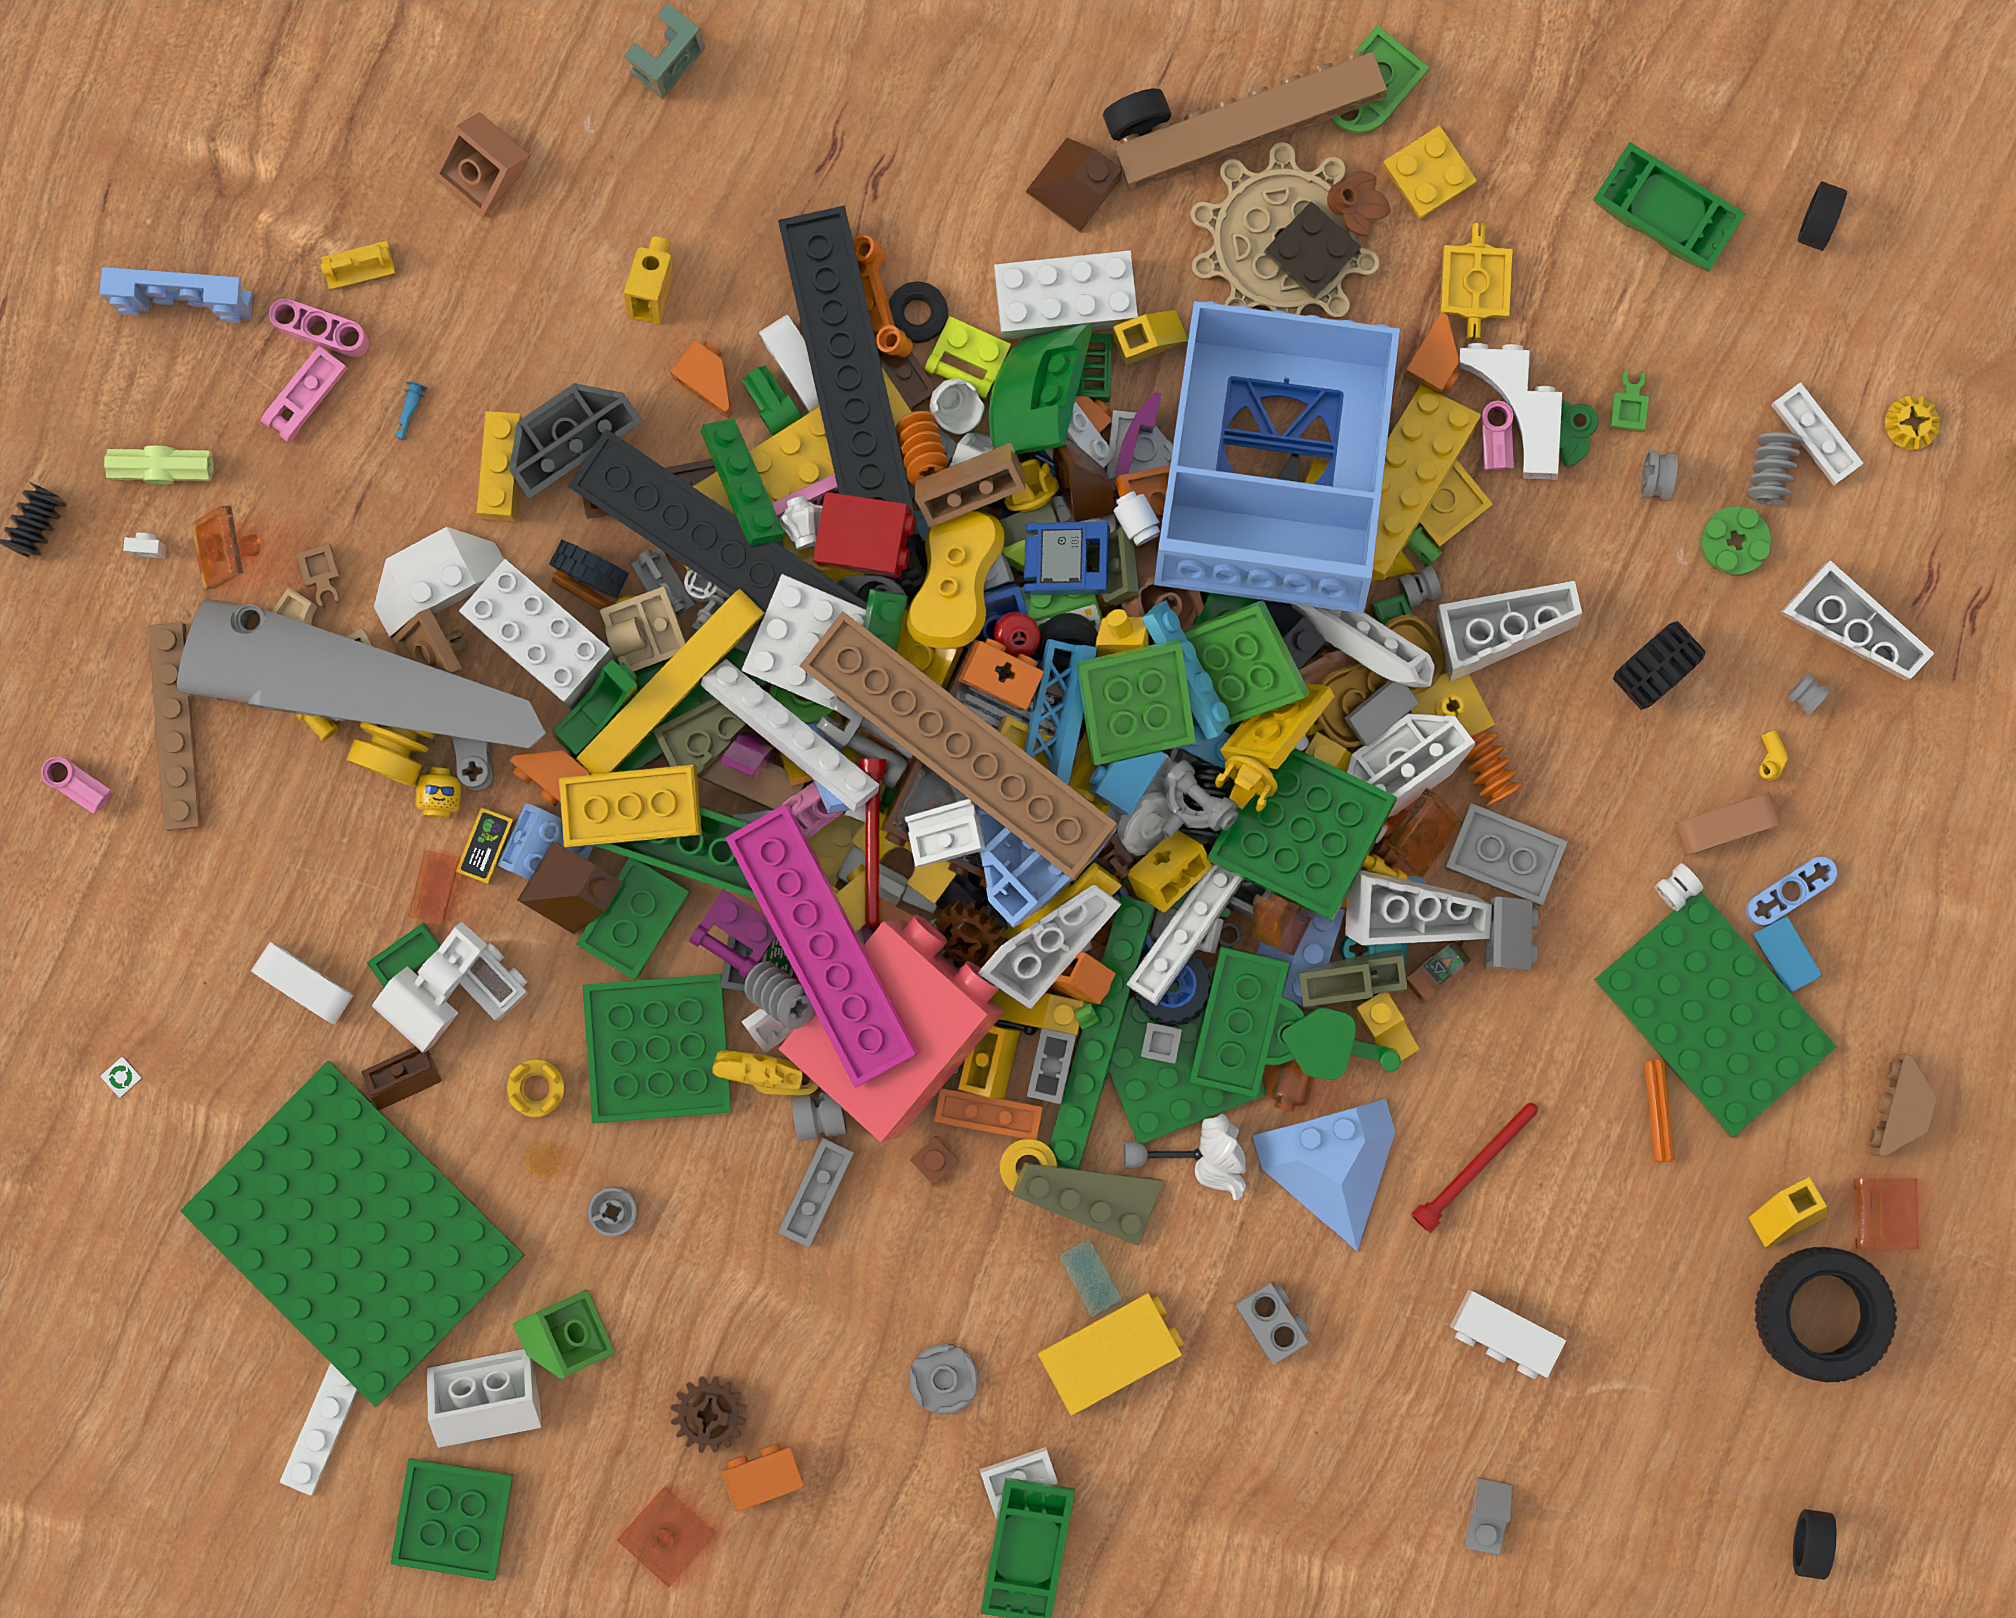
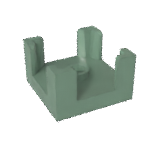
M668 3L658 14L659 19L669 26L664 32V36L670 41L657 59L654 58L638 44H634L624 55L626 61L634 66L630 70L631 75L662 100L705 49L700 28Z

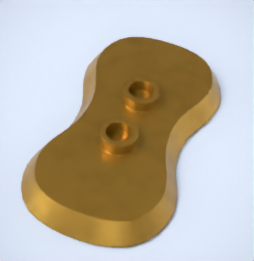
M1402 615L1389 621L1385 625L1387 628L1430 655L1435 666L1431 686L1434 685L1445 665L1444 649L1436 633L1424 620L1415 615ZM1359 661L1327 675L1319 685L1329 686L1335 697L1317 718L1327 735L1344 747L1362 745L1344 718L1388 682L1389 679L1377 674ZM1408 686L1413 695L1430 688Z

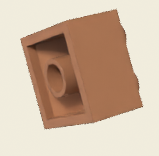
M478 112L455 127L432 175L480 216L484 217L519 179L531 155L483 114Z

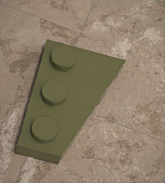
M713 698L657 727L653 732L670 767L696 765L698 779L730 747L737 737L750 726L719 700Z

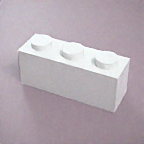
M1471 1290L1467 1291L1450 1325L1452 1329L1457 1331L1455 1338L1472 1347L1476 1341L1487 1346L1488 1350L1485 1354L1502 1363H1505L1507 1358L1519 1363L1517 1371L1536 1380L1538 1374L1548 1378L1566 1342L1563 1338Z

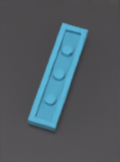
M1167 601L1159 603L1142 617V620L1155 644L1177 639L1182 643L1191 711L1207 740L1217 737L1231 723L1228 709L1220 701L1213 688L1211 677L1203 670L1197 659L1193 644L1187 640L1183 633L1178 616L1170 609Z

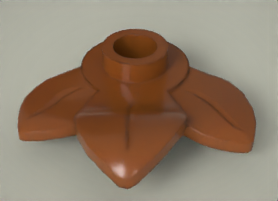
M1366 171L1354 172L1348 176L1345 182H1337L1330 188L1327 196L1329 209L1337 215H1342L1346 227L1351 232L1365 237L1370 233V220L1382 219L1391 212L1386 197L1375 190L1377 177Z

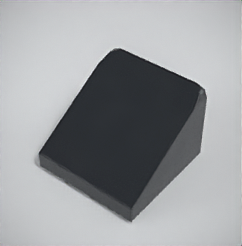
M1291 454L1276 479L1299 482V454Z

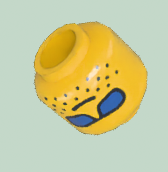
M430 768V774H423L417 779L415 806L423 811V816L450 818L451 813H455L460 809L462 782L457 777L451 776V769Z

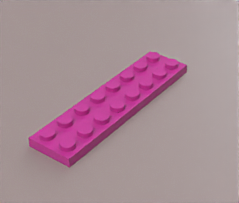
M783 804L727 836L725 839L854 1087H859L918 1055L919 1053L789 804Z

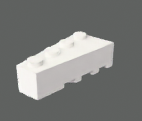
M1831 560L1826 562L1779 613L1903 680L1911 679L1934 654L1933 651Z
M1575 581L1439 605L1436 622L1444 649L1449 681L1452 682L1577 627L1582 615V609Z

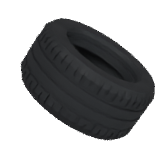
M1811 1247L1790 1253L1787 1257L1782 1258L1779 1263H1776L1768 1271L1769 1274L1767 1276L1765 1275L1755 1304H1757L1755 1308L1756 1328L1767 1352L1785 1369L1814 1381L1826 1383L1844 1382L1857 1378L1856 1376H1861L1864 1372L1871 1370V1367H1875L1878 1361L1884 1357L1883 1354L1887 1353V1348L1892 1343L1891 1339L1894 1338V1329L1896 1330L1895 1321H1897V1316L1895 1312H1897V1309L1894 1305L1896 1302L1892 1296V1290L1889 1289L1888 1282L1885 1281L1884 1276L1880 1274V1271L1871 1262H1867L1866 1259L1850 1251L1831 1247ZM1832 1275L1840 1278L1852 1288L1859 1301L1861 1318L1855 1335L1845 1346L1834 1352L1816 1353L1810 1351L1798 1340L1791 1327L1790 1308L1794 1295L1804 1283L1817 1276Z

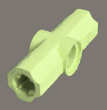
M155 445L146 446L144 450L107 449L104 458V468L108 480H143V482L149 484L169 485L174 484V481H211L214 474L212 452L207 450H175L173 447Z

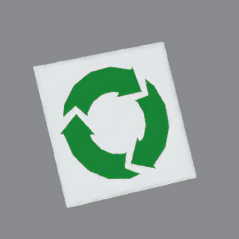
M123 1057L118 1059L100 1076L119 1098L141 1079Z

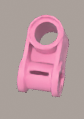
M814 782L783 803L789 804L807 840L832 820L838 818L843 812H827Z

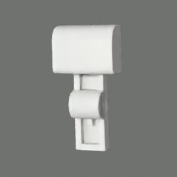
M461 922L454 927L440 948L422 965L418 971L419 976L407 966L388 982L372 1004V1007L422 1053L427 1052L436 1044L458 1014L446 1000L488 945Z

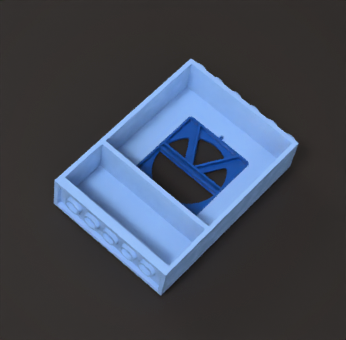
M1194 301L1154 585L1364 613L1372 578L1400 328H1392L1384 324L1355 323L1352 320L1325 319L1316 315L1288 314L1280 310L1266 311L1252 309L1248 306L1221 305L1212 301ZM1285 397L1297 400L1308 407L1283 435H1278L1260 399ZM1244 407H1248L1260 432L1230 429L1228 427L1239 411ZM1317 417H1320L1328 429L1331 442L1299 437ZM1225 444L1330 458L1324 473L1313 484L1235 474L1227 459Z

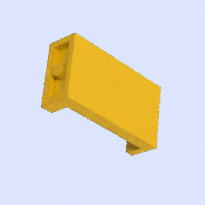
M1146 1292L1130 1303L1037 1352L1071 1416L1182 1356L1178 1348L1183 1346L1184 1343L1174 1326L1168 1329L1162 1316L1166 1315L1167 1312L1158 1296L1151 1298L1149 1293Z

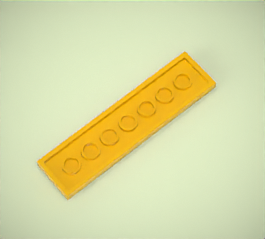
M882 368L896 428L898 422L912 412ZM820 407L749 451L771 503L835 474ZM718 472L693 486L735 514ZM684 565V567L686 568V570L689 571L690 568H688L687 566Z

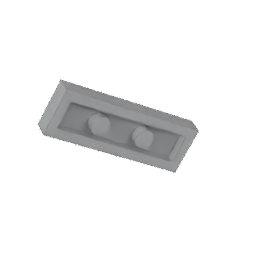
M822 1138L778 1231L779 1234L810 1248L854 1152Z

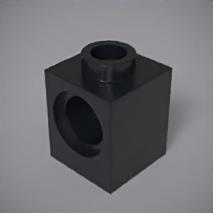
M971 873L968 874L967 878L958 875L952 879L936 905L943 911L949 904L954 906L957 901H961L965 907L970 901H974L975 909L980 910L989 903L987 889L979 885L981 878Z

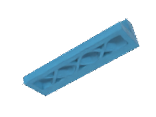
M1048 639L1041 665V670L1044 673L1036 689L1024 752L1033 757L1042 751L1049 761L1047 769L1069 785L1084 713L1076 662L1095 658L1097 648L1087 645L1076 646ZM1055 649L1071 653L1069 667L1061 673H1058L1052 663ZM1051 672L1053 678L1049 680V675ZM1064 676H1066V681H1065V683H1064V681H1063V679H1062ZM1057 682L1063 692L1062 700L1051 708L1045 698L1046 689ZM1044 707L1046 712L1041 715L1042 708ZM1059 710V715L1057 717L1055 712ZM1050 717L1056 727L1055 734L1044 742L1038 732V727L1041 721ZM1035 742H1037L1039 746L1034 749ZM1052 744V748H1051V752H1050L1049 749H1048V746Z

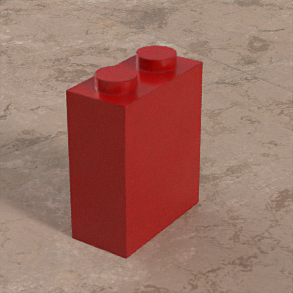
M825 492L813 561L820 567L900 579L901 571L906 570L908 567L910 551L906 549L908 535L912 536L914 533L916 516L912 515V510L907 504Z

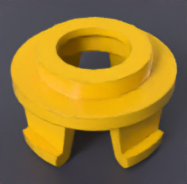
M1037 459L1021 463L1025 471V490L1005 497L1004 503L1007 509L1020 512L1038 509L1047 504L1059 489L1057 479L1052 477L1050 473L1051 468L1049 464L1044 463L1041 468L1040 462Z
M1230 756L1225 762V772L1223 775L1220 773L1215 781L1216 787L1219 788L1222 787L1229 777L1235 781L1229 798L1240 809H1243L1255 794L1260 795L1256 805V811L1258 812L1266 806L1265 799L1273 796L1278 788L1271 771L1258 760L1248 756Z
M529 1060L516 1066L509 1074L507 1083L508 1101L518 1112L530 1117H541L550 1114L560 1105L565 1092V1084L561 1073L551 1063L543 1060ZM532 1076H542L549 1083V1094L541 1101H532L525 1094V1083Z
M1022 1139L1014 1142L1005 1150L1000 1161V1174L1004 1184L1012 1192L1019 1177L1015 1169L1016 1163L1022 1156L1033 1155L1038 1158L1041 1165L1057 1166L1055 1155L1046 1144L1035 1139Z

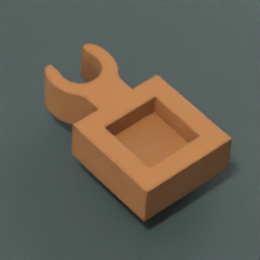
M328 543L296 553L305 586L308 588L317 586L315 598L318 605L325 608L323 596L328 592L333 593L337 604L340 603V594L331 582L341 578L332 546Z

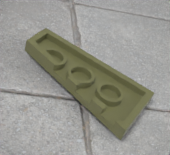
M1024 1162L1012 1196L1138 1246L1164 1181L1154 1178H1141Z

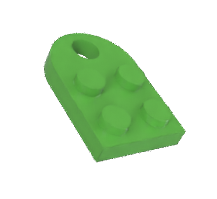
M1378 25L1354 53L1364 51L1365 54L1374 53L1387 88V96L1385 99L1358 108V116L1354 120H1343L1340 115L1330 118L1334 125L1350 134H1367L1381 127L1429 71V67Z

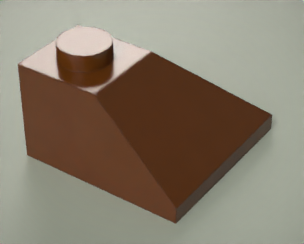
M1066 138L1028 187L1026 193L1074 229L1081 232L1121 180L1122 169L1096 149Z
M1066 436L1065 445L1052 448L1054 474L1059 484L1058 491L1074 522L1113 514V499L1118 498L1114 478L1109 479L1103 467Z
M553 841L517 901L575 934L606 911L622 881Z

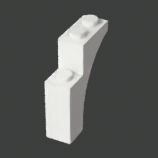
M1472 343L1468 344V348H1460V369L1478 376L1491 385L1513 411L1523 442V479L1558 480L1562 392H1555L1556 388L1551 386H1537L1535 391H1528L1530 350H1523L1521 345L1507 344L1503 345L1502 349H1488L1489 346L1487 344Z

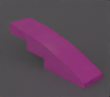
M744 732L730 745L722 756L720 763L759 780L763 768L767 769L771 758L776 757L778 749L765 738L751 732Z

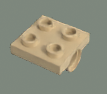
M666 586L600 610L606 626L607 639L614 655L618 658L619 664L625 663L633 672L672 658L687 642Z

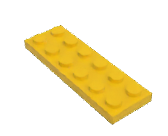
M1420 385L1387 439L1372 575L1382 581L1385 580L1481 420V414L1423 385Z

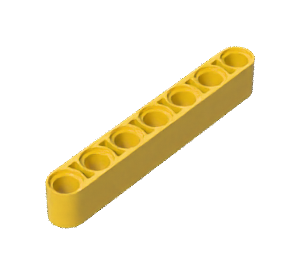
M738 589L576 759L592 775L613 773L702 681V677L710 672L756 625L765 613L741 589Z

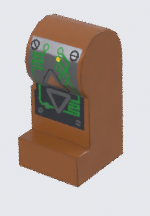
M1449 941L1406 977L1407 986L1422 1003H1426L1458 974L1471 959L1455 941Z

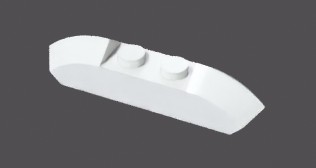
M1290 604L1309 620L1326 641L1377 674L1406 686H1431L1435 666L1430 655L1366 613Z

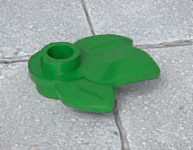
M1562 400L1560 451L1565 466L1569 467L1578 463L1588 453L1590 449L1589 436L1598 427V415L1592 407L1586 404L1572 406ZM1578 415H1585L1587 418V422L1583 427L1575 425L1574 421Z

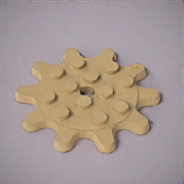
M1285 142L1276 143L1271 148L1269 166L1260 173L1250 172L1238 160L1229 159L1225 161L1221 166L1220 176L1228 188L1227 198L1219 204L1199 202L1191 209L1190 217L1192 222L1198 227L1210 231L1214 239L1210 250L1194 258L1192 262L1193 273L1201 279L1221 276L1229 281L1231 293L1224 305L1248 306L1251 308L1262 305L1270 308L1271 311L1280 310L1288 314L1300 315L1305 306L1316 304L1321 306L1331 317L1341 318L1345 316L1349 310L1350 303L1342 291L1341 282L1346 275L1351 273L1371 275L1376 272L1379 267V258L1375 252L1361 247L1360 251L1314 299L1264 253V250L1275 239V235L1283 231L1311 201L1357 242L1356 234L1346 227L1342 215L1333 213L1327 204L1330 188L1337 182H1340L1345 174L1344 163L1339 158L1329 157L1315 171H1303L1296 165L1293 147Z

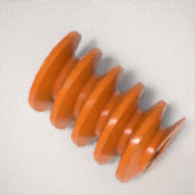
M929 411L912 412L904 416L895 428L904 467L907 471L906 475L909 482L914 486L916 480L946 469L949 463L942 445V438L939 435L940 431L936 424V418Z
M1486 730L1471 736L1476 745L1463 760L1474 761L1468 767V773H1480L1473 781L1474 785H1486L1479 796L1480 798L1491 797L1492 800L1485 807L1516 793L1523 786L1522 782L1511 783L1510 781L1517 773L1516 769H1504L1511 761L1510 757H1498L1505 748L1504 745L1492 744L1499 736L1498 732L1487 733Z

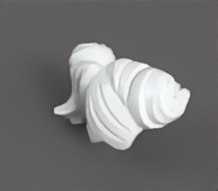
M1220 1113L1219 1116L1204 1119L1202 1122L1199 1150L1203 1156L1196 1163L1195 1176L1201 1185L1212 1189L1229 1191L1232 1193L1233 1200H1239L1246 1188L1244 1179L1239 1175L1244 1174L1246 1171L1245 1155L1236 1140L1239 1133L1238 1127L1231 1124L1228 1118Z

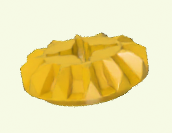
M1908 395L1895 401L1890 406L1885 417V428L1889 438L1897 446L1907 450H1918L1928 446L1940 432L1941 417L1935 409V404L1929 403L1923 396ZM1911 411L1914 413L1915 418L1926 420L1917 426L1916 433L1913 431L1912 426L1900 425V423L1910 418Z

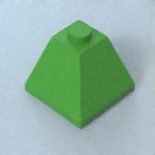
M588 1290L582 1291L513 1323L526 1355L560 1379L615 1354Z

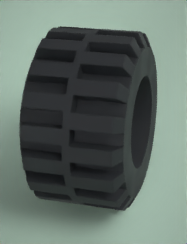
M1679 621L1672 622L1615 672L1613 680L1640 710L1652 706L1703 660L1706 651Z

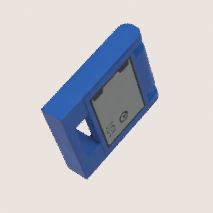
M1108 521L1026 524L1025 532L1033 535L1038 534V536L1025 538L1024 579L1025 581H1037V584L1024 585L1025 594H1108L1110 525ZM1087 541L1089 545H1100L1099 572H1087Z

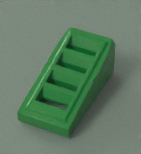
M1091 333L1089 343H1105V350L1088 349L1086 356L1104 357V362H1084L1076 396H1088L1093 402L1097 399L1101 402H1110L1112 334ZM1084 369L1104 370V375H1084ZM1084 382H1104V388L1084 387Z

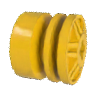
M361 722L360 727L373 735L371 742L355 739L346 761L414 787L422 765L410 758L409 755L411 751L427 753L429 748L415 742L417 736L433 740L435 734L378 724L374 726Z

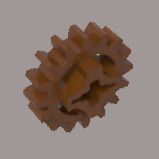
M957 901L954 906L949 904L934 922L937 926L936 928L948 941L943 947L946 951L943 956L946 959L953 958V965L955 967H958L960 964L964 965L969 961L982 968L999 947L1008 941L1007 938L1001 936L1005 931V927L996 926L995 924L998 918L997 915L990 917L986 915L987 907L985 906L980 910L975 909L974 901H970L966 907L961 901Z
M701 1376L699 1377V1386L696 1387L689 1381L686 1384L689 1392L686 1394L679 1391L676 1394L682 1402L681 1404H673L671 1406V1410L678 1412V1417L672 1419L671 1424H680L681 1429L677 1432L676 1436L677 1438L684 1435L688 1437L686 1447L689 1448L696 1442L699 1444V1452L703 1453L706 1446L711 1445V1449L715 1453L719 1450L720 1442L727 1448L732 1445L729 1438L730 1435L740 1437L742 1433L736 1426L737 1424H746L747 1419L739 1416V1412L745 1410L747 1405L737 1403L736 1400L742 1394L740 1391L733 1394L729 1391L732 1382L728 1381L722 1387L719 1385L718 1376L713 1378L711 1384H707L705 1377ZM707 1391L704 1401L699 1404L689 1403L694 1395ZM720 1394L727 1399L732 1412L723 1408L719 1402ZM712 1398V1411L718 1414V1418H713L707 1429H705V1416L700 1415V1411L708 1407ZM686 1417L694 1420L699 1428L698 1434L691 1430ZM719 1424L730 1425L723 1434L711 1438L713 1429Z

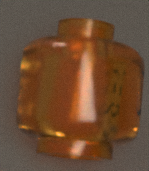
M1295 1061L1273 1065L1270 1069L1265 1094L1268 1098L1275 1100V1108L1294 1112L1295 1106L1303 1107L1309 1103L1315 1077L1304 1074Z

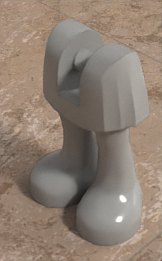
M835 695L830 706L849 718L850 722L845 727L830 717L822 716L816 727L839 750L847 746L869 759H887V774H883V782L893 789L909 762L907 758L911 759L913 755ZM862 727L896 747L907 758L877 744L859 733L858 730Z

